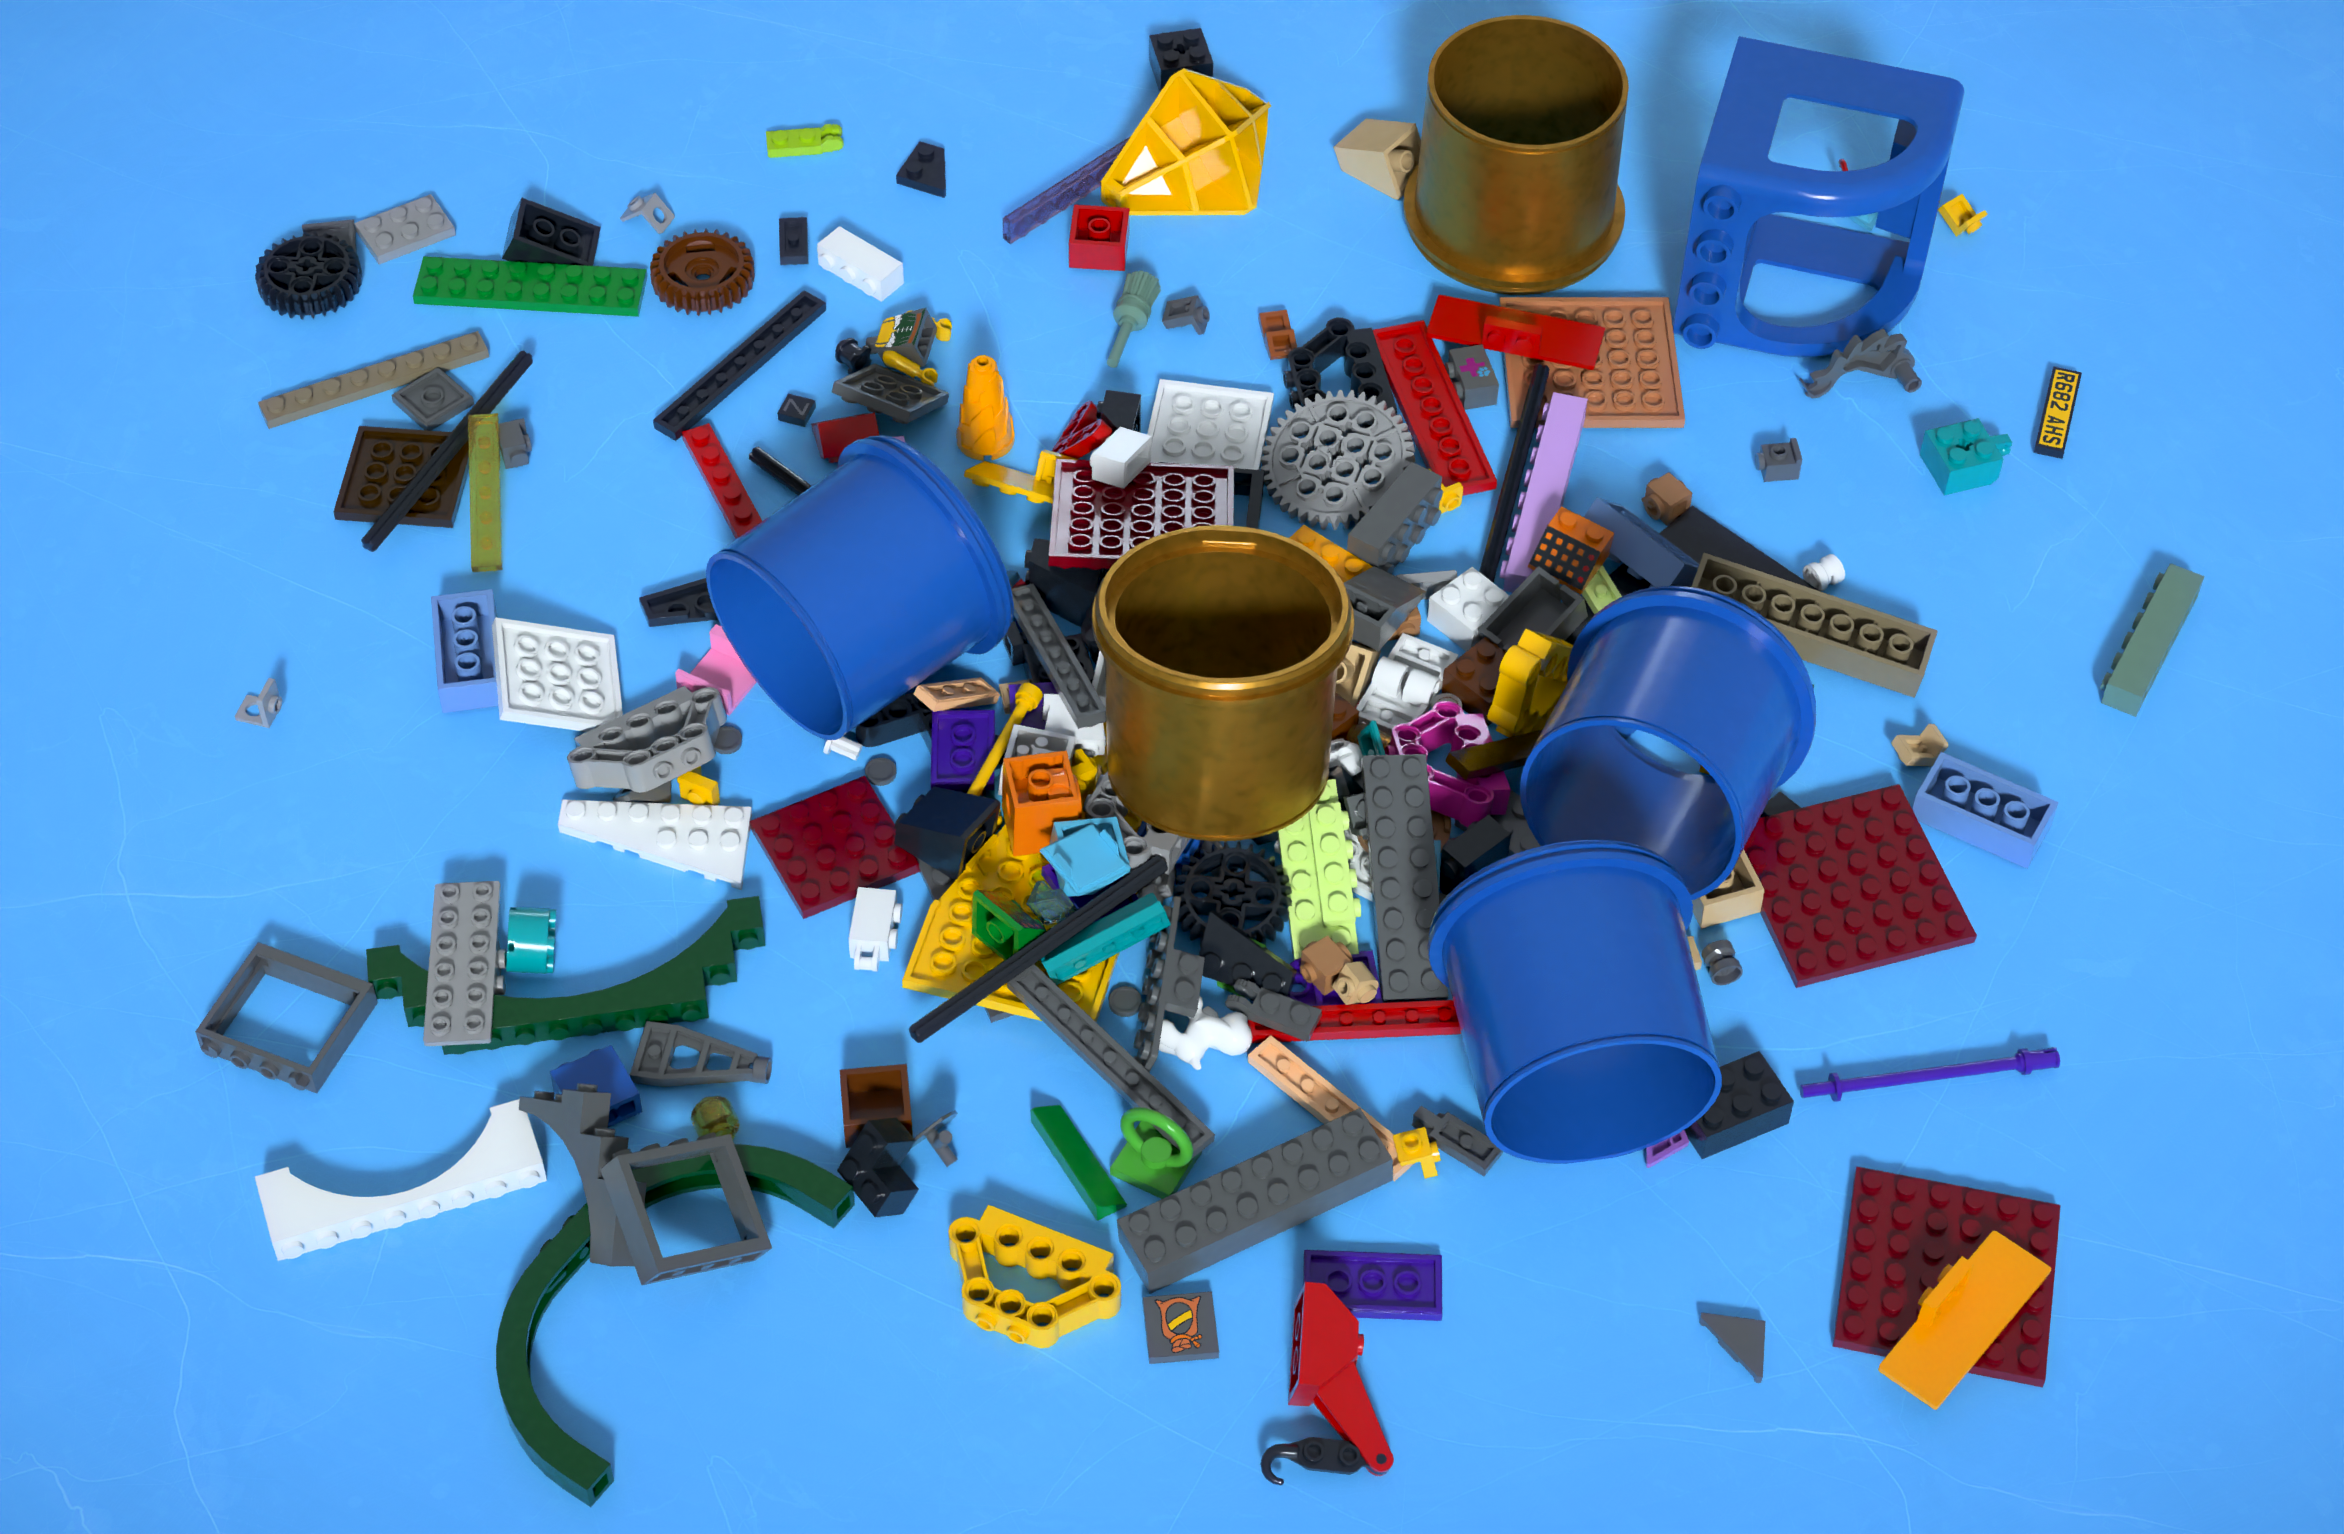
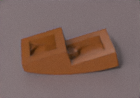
M1287 310L1259 313L1258 321L1270 360L1288 358L1289 352L1297 348L1294 330L1290 327Z

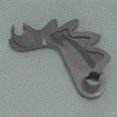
M1885 329L1871 334L1863 341L1858 335H1854L1843 352L1838 349L1834 350L1830 364L1826 369L1810 373L1813 381H1815L1814 383H1806L1802 378H1799V381L1806 390V396L1811 398H1818L1826 394L1843 374L1854 370L1888 378H1898L1905 391L1909 393L1918 390L1922 385V380L1913 370L1915 359L1911 352L1905 348L1907 340L1901 333L1889 336Z

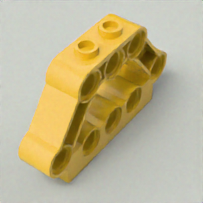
M1525 629L1518 644L1508 649L1500 663V674L1493 702L1487 715L1489 721L1498 725L1495 729L1497 732L1507 737H1513L1544 728L1568 683L1567 671L1573 648L1572 644L1553 636Z
M991 1205L987 1206L980 1220L961 1217L954 1220L949 1227L950 1255L958 1264L962 1282L963 1314L968 1320L976 1323L983 1330H994L1008 1336L1010 1340L1018 1344L1026 1343L1037 1348H1049L1058 1341L1059 1337L1097 1319L1112 1318L1120 1311L1121 1282L1113 1274L1114 1254ZM964 1239L971 1240L969 1242H961V1240ZM1007 1243L1015 1244L1013 1246H1005ZM983 1252L995 1256L997 1262L1002 1266L1013 1267L1019 1265L1026 1268L1027 1273L1033 1278L1046 1279L1049 1277L1057 1280L1058 1285L1067 1292L1046 1302L1034 1304L1026 1301L1024 1295L1018 1290H998L994 1288V1285L988 1278ZM1040 1255L1046 1256L1045 1258L1041 1259L1035 1258L1036 1256ZM1068 1268H1077V1270H1075V1271H1069V1270H1066V1269H1068ZM1104 1293H1105V1294H1109L1108 1297L1098 1296L1099 1294H1104ZM978 1297L985 1298L982 1301L973 1300ZM1007 1310H1015V1311H1017V1312L1011 1313V1314L1005 1313V1311H1007ZM1042 1322L1048 1323V1325L1046 1326H1038L1036 1324Z

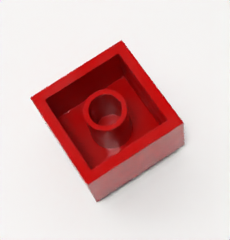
M1074 205L1069 238V268L1125 271L1129 241L1130 208Z

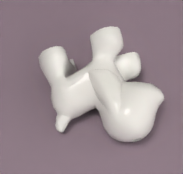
M1199 996L1197 1013L1194 1018L1188 1017L1189 1023L1184 1033H1180L1171 1021L1163 1020L1159 1051L1177 1056L1180 1060L1192 1065L1196 1070L1202 1068L1200 1060L1209 1047L1231 1056L1241 1055L1248 1051L1253 1039L1251 1029L1247 1023L1248 1018L1245 1014L1233 1012L1219 1018L1218 1013L1209 1006L1202 1010L1203 1001L1201 996Z

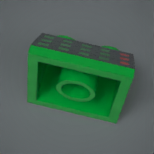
M976 890L973 893L972 934L1003 960H1006L1046 932L1044 925L1038 919L1031 918L1016 901L1009 900L1001 892Z

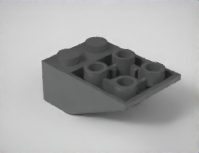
M1375 566L1344 582L1354 611L1353 639L1379 652L1424 598L1426 591Z

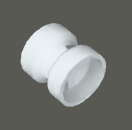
M1833 554L1822 557L1819 563L1812 562L1806 565L1802 571L1804 580L1820 591L1825 590L1829 584L1835 585L1845 578L1843 564Z

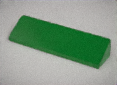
M1060 1105L1032 1108L1030 1110L1031 1123L1095 1219L1098 1221L1127 1207L1126 1202Z

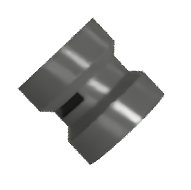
M1728 940L1710 943L1703 949L1701 954L1706 966L1710 967L1709 975L1712 982L1716 985L1733 983L1743 973L1739 960L1734 958L1736 952L1733 945Z

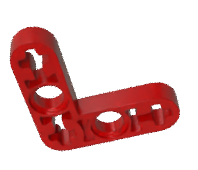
M1087 401L1076 411L1052 452L1078 459L1101 446L1111 435L1112 429L1102 419L1097 420V406L1092 401Z

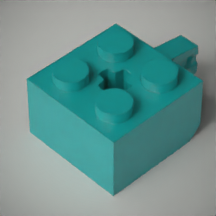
M1977 418L1925 430L1919 455L1943 495H1949L1991 485L1999 478L2004 460L2002 456L2010 453L2012 441L2008 434L1989 436L1981 421Z

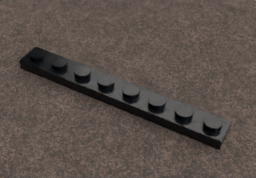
M802 291L653 420L654 429L677 441L682 436L683 431L692 428L826 311V302L806 291Z

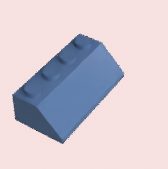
M1598 497L1595 499L1584 518L1615 533L1608 556L1611 560L1619 564L1621 561L1629 566L1627 569L1629 574L1639 580L1644 578L1651 583L1649 588L1659 586H1692L1699 563L1624 506Z

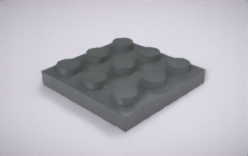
M875 363L835 381L832 393L841 396L843 401L859 403L866 406L870 412L884 413L891 416L895 422L907 424L947 404L949 393Z

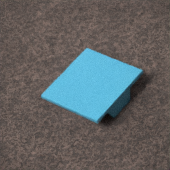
M1093 823L1040 849L1041 854L1077 896L1131 869L1120 856L1118 844L1105 829L1100 832Z

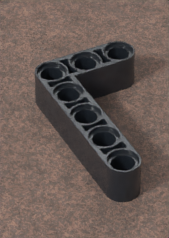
M914 692L902 695L855 727L857 741L864 747H875L921 733L931 754L932 710L913 695ZM985 790L982 791L980 796L986 797Z

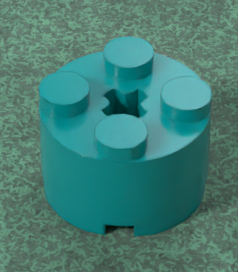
M510 907L506 972L553 973L556 909Z

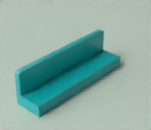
M1149 893L1089 925L1040 960L1050 979L1056 985H1059L1167 928L1171 923L1155 894Z

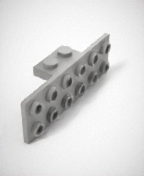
M499 881L441 883L435 885L423 1036L425 1046L486 1044L492 1040L494 995H505L506 992L504 975L501 976V969H506L507 952L506 949L500 948L498 939L501 893Z

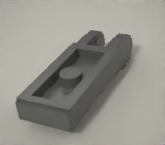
M1238 979L1233 987L1238 995L1230 994L1225 1001L1227 1008L1233 1012L1245 1014L1248 1020L1306 1042L1310 1040L1322 1017L1321 1009L1262 987L1260 989L1255 983L1243 979ZM1247 999L1253 1000V1004H1251Z

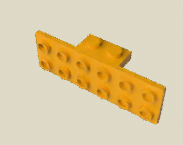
M1992 1231L1968 1260L1961 1256L1954 1266L1948 1264L1938 1277L1937 1281L1939 1284L1934 1289L1928 1287L1918 1301L1921 1310L1917 1321L1880 1363L1878 1371L1932 1409L1937 1410L2048 1277L2051 1267L1999 1232Z

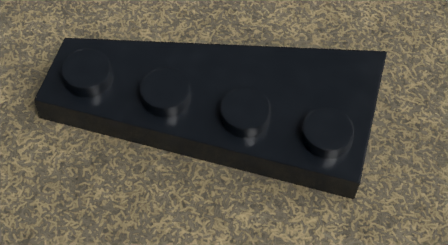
M706 578L639 598L640 607L649 627L718 620L709 596Z

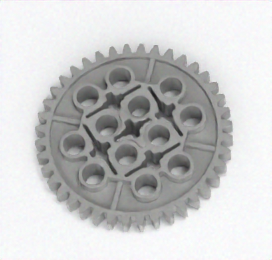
M1342 390L1338 391L1337 397H1333L1332 393L1327 391L1325 399H1322L1319 394L1315 395V402L1305 398L1304 407L1297 403L1294 404L1295 413L1289 410L1285 411L1287 420L1277 419L1279 427L1270 428L1272 436H1266L1267 446L1262 447L1264 456L1261 457V470H1264V484L1267 487L1269 496H1272L1275 505H1280L1282 512L1288 511L1291 519L1298 515V520L1301 524L1308 519L1312 528L1317 522H1320L1322 530H1325L1328 523L1332 524L1333 530H1337L1339 523H1343L1345 529H1349L1350 521H1354L1357 525L1361 520L1360 518L1365 516L1411 461L1415 462L1413 453L1415 449L1407 423H1403L1400 414H1395L1393 407L1387 409L1384 400L1377 404L1376 396L1373 395L1367 401L1365 392H1362L1358 398H1355L1354 390H1351L1347 397H1344ZM1338 418H1344L1341 421H1335ZM1365 425H1372L1368 428H1362ZM1307 435L1304 438H1298L1299 436ZM1334 442L1332 445H1325L1326 443ZM1356 449H1361L1359 452H1352ZM1389 456L1387 459L1380 460L1381 457ZM1296 459L1292 463H1287L1289 460ZM1317 467H1323L1322 469L1314 470ZM1347 473H1348V474H1351V475L1348 476V477H1341V476H1343L1344 474H1347ZM1372 481H1379L1376 484H1369ZM1307 491H1314L1308 495L1304 494ZM1335 498H1341L1339 501L1331 502Z

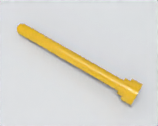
M1023 683L1015 694L1016 707L970 786L968 794L981 795L1007 749L1013 725H1020L1027 711H1031L1039 705L1043 693L1037 686L1031 683Z

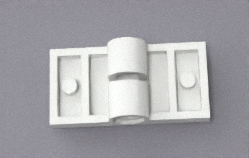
M1402 633L1389 656H1383L1379 660L1372 677V683L1356 707L1359 710L1358 724L1366 727L1371 721H1376L1379 733L1391 737L1394 726L1407 724L1428 712L1432 700L1442 689L1444 669L1458 659V654Z

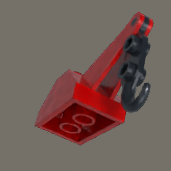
M1305 1282L1294 1304L1288 1405L1309 1407L1314 1404L1343 1440L1309 1437L1290 1444L1282 1443L1271 1446L1262 1455L1260 1465L1264 1477L1272 1484L1280 1486L1284 1484V1480L1276 1477L1271 1470V1463L1276 1458H1287L1311 1471L1346 1475L1354 1474L1362 1467H1366L1375 1476H1383L1388 1473L1394 1462L1393 1454L1389 1449L1356 1368L1358 1355L1361 1356L1363 1353L1364 1334H1359V1321L1327 1284Z

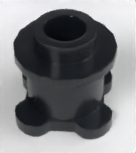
M854 338L842 340L837 345L835 359L849 367L848 374L850 375L871 365L870 353L872 349L867 345L861 348Z

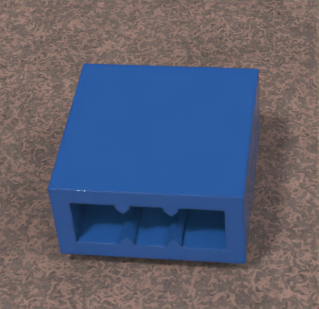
M612 1045L593 1050L582 1058L564 1063L550 1071L555 1094H562L563 1089H577V1083L598 1085L597 1091L611 1093L608 1127L643 1112L640 1094Z

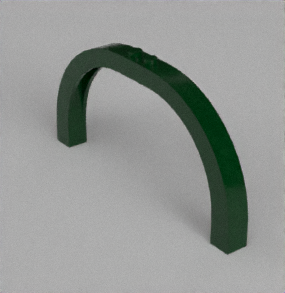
M734 1144L751 1190L788 1201L833 1229L855 1205L853 1186L814 1163L790 1153L767 1147ZM710 1155L632 1170L635 1181L646 1183L645 1209L679 1194L703 1189L722 1188ZM586 1203L575 1215L567 1218L561 1231L553 1239H549L543 1244L540 1253L524 1271L513 1289L499 1326L496 1345V1371L509 1424L523 1450L548 1478L589 1507H592L614 1482L611 1464L570 1437L550 1418L534 1392L530 1370L532 1346L544 1313L564 1285L590 1258L591 1234L588 1205Z

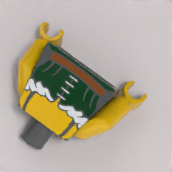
M926 308L915 311L910 310L904 314L885 319L879 335L868 337L866 345L872 349L870 354H879L885 366L897 369L912 378L917 376L921 379V382L934 387V382L936 383L938 379L936 370L933 368L922 370L920 367L926 366L935 335L940 341L950 340L952 323L946 318L936 322L935 318L930 316Z

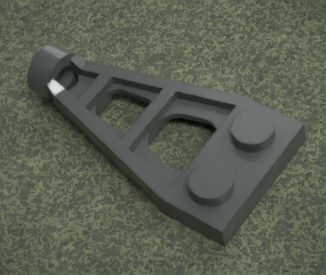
M646 1021L630 1072V1078L633 1083L660 1087L740 1081L768 1084L772 1071V1059L770 1057L758 1056L757 1053L679 1025ZM684 1045L699 1051L700 1056L697 1065L692 1068H672L670 1065L675 1048ZM717 1053L731 1057L730 1068L726 1070H708L707 1065L710 1054Z

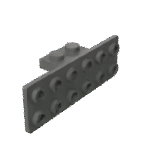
M1177 896L1173 897L1169 906H1163L1171 925L1150 936V942H1153L1154 946L1153 949H1150L1146 960V968L1150 969L1149 976H1146L1142 987V994L1146 995V1000L1142 1002L1139 1009L1138 1021L1142 1022V1026L1136 1033L1133 1047L1138 1049L1137 1056H1134V1059L1148 1072H1150L1158 1057L1164 1011L1194 1018L1198 1010L1205 957L1174 949L1181 897Z

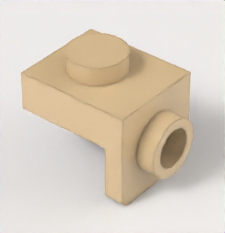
M1928 724L1920 735H1897L1891 742L1898 753L1899 759L1906 766L1932 767L1941 752L1944 753L1948 748V742L1935 724Z

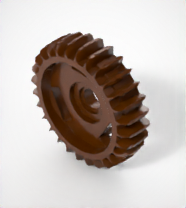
M707 228L704 232L697 233L696 229L692 234H687L684 231L683 236L680 238L673 235V241L665 240L664 247L659 246L657 248V253L653 254L652 262H650L651 284L655 295L659 296L660 302H666L668 308L675 306L677 312L685 309L687 315L691 311H696L699 316L701 312L706 311L711 315L713 310H718L722 313L723 307L732 309V302L740 304L741 297L746 298L748 296V291L752 289L755 278L754 260L750 249L746 248L744 242H739L737 236L730 238L728 232L720 235L718 229L714 233H709ZM701 274H707L710 276L708 279L699 280L696 278Z

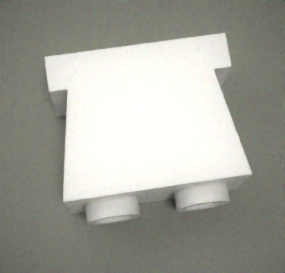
M1044 694L1042 720H1047L1045 730L1075 736L1073 754H1075V750L1081 748L1087 757L1104 755L1106 737L1103 723L1093 727L1078 729L1059 694ZM1099 696L1106 708V696Z

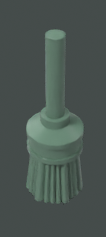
M1140 270L1139 272L1128 273L1126 276L1122 296L1118 299L1113 312L1114 320L1120 326V329L1107 360V365L1112 368L1118 366L1130 333L1146 327L1148 318L1151 315V307L1161 291L1159 279L1148 272Z

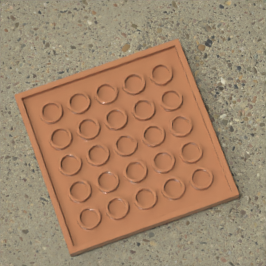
M1500 297L1499 306L1605 327V334L1594 370L1503 352L1510 428H1518L1534 366L1537 364L1547 365L1550 370L1535 428H1538L1539 425H1545L1546 421L1542 420L1545 403H1551L1553 392L1588 399L1583 428H1684L1685 414L1669 297Z

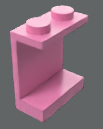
M715 624L709 632L711 649L691 673L678 668L675 672L677 689L685 686L692 693L707 687L718 689L725 712L730 716L757 682L740 660L722 626Z

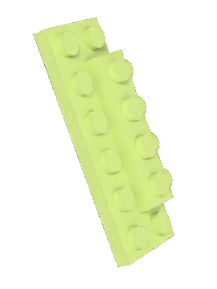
M1336 779L1327 781L1321 798L1306 815L1293 824L1277 831L1283 875H1287L1289 878V882L1285 886H1290L1292 889V894L1286 897L1292 900V906H1288L1290 912L1288 921L1293 961L1301 958L1302 950L1309 943L1319 941L1327 935L1333 942L1343 943L1351 954H1359L1355 922L1356 917H1361V904L1359 898H1353L1352 888H1357L1356 869H1349L1348 859H1353V845L1351 839L1345 840L1344 830H1349L1348 811H1341Z

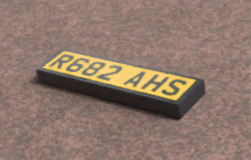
M2053 366L2033 453L2063 459L2082 375L2081 372Z

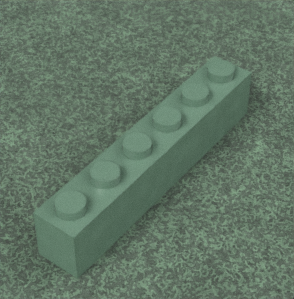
M2171 563L2165 574L2159 572L2153 585V589L2156 590L2155 593H2148L2142 607L2145 612H2138L2132 629L2135 630L2134 633H2127L2121 649H2124L2123 654L2117 652L2111 665V669L2114 670L2113 673L2107 672L2102 681L2100 689L2105 691L2101 701L2102 704L2132 716H2137L2199 595L2205 576Z

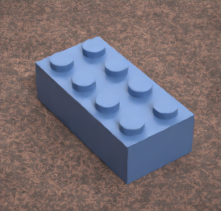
M493 589L431 596L437 686L442 712L448 713L498 706L492 624L495 617H497Z
M1941 752L1916 793L1912 810L1919 822L2028 869L2052 825L2059 802Z

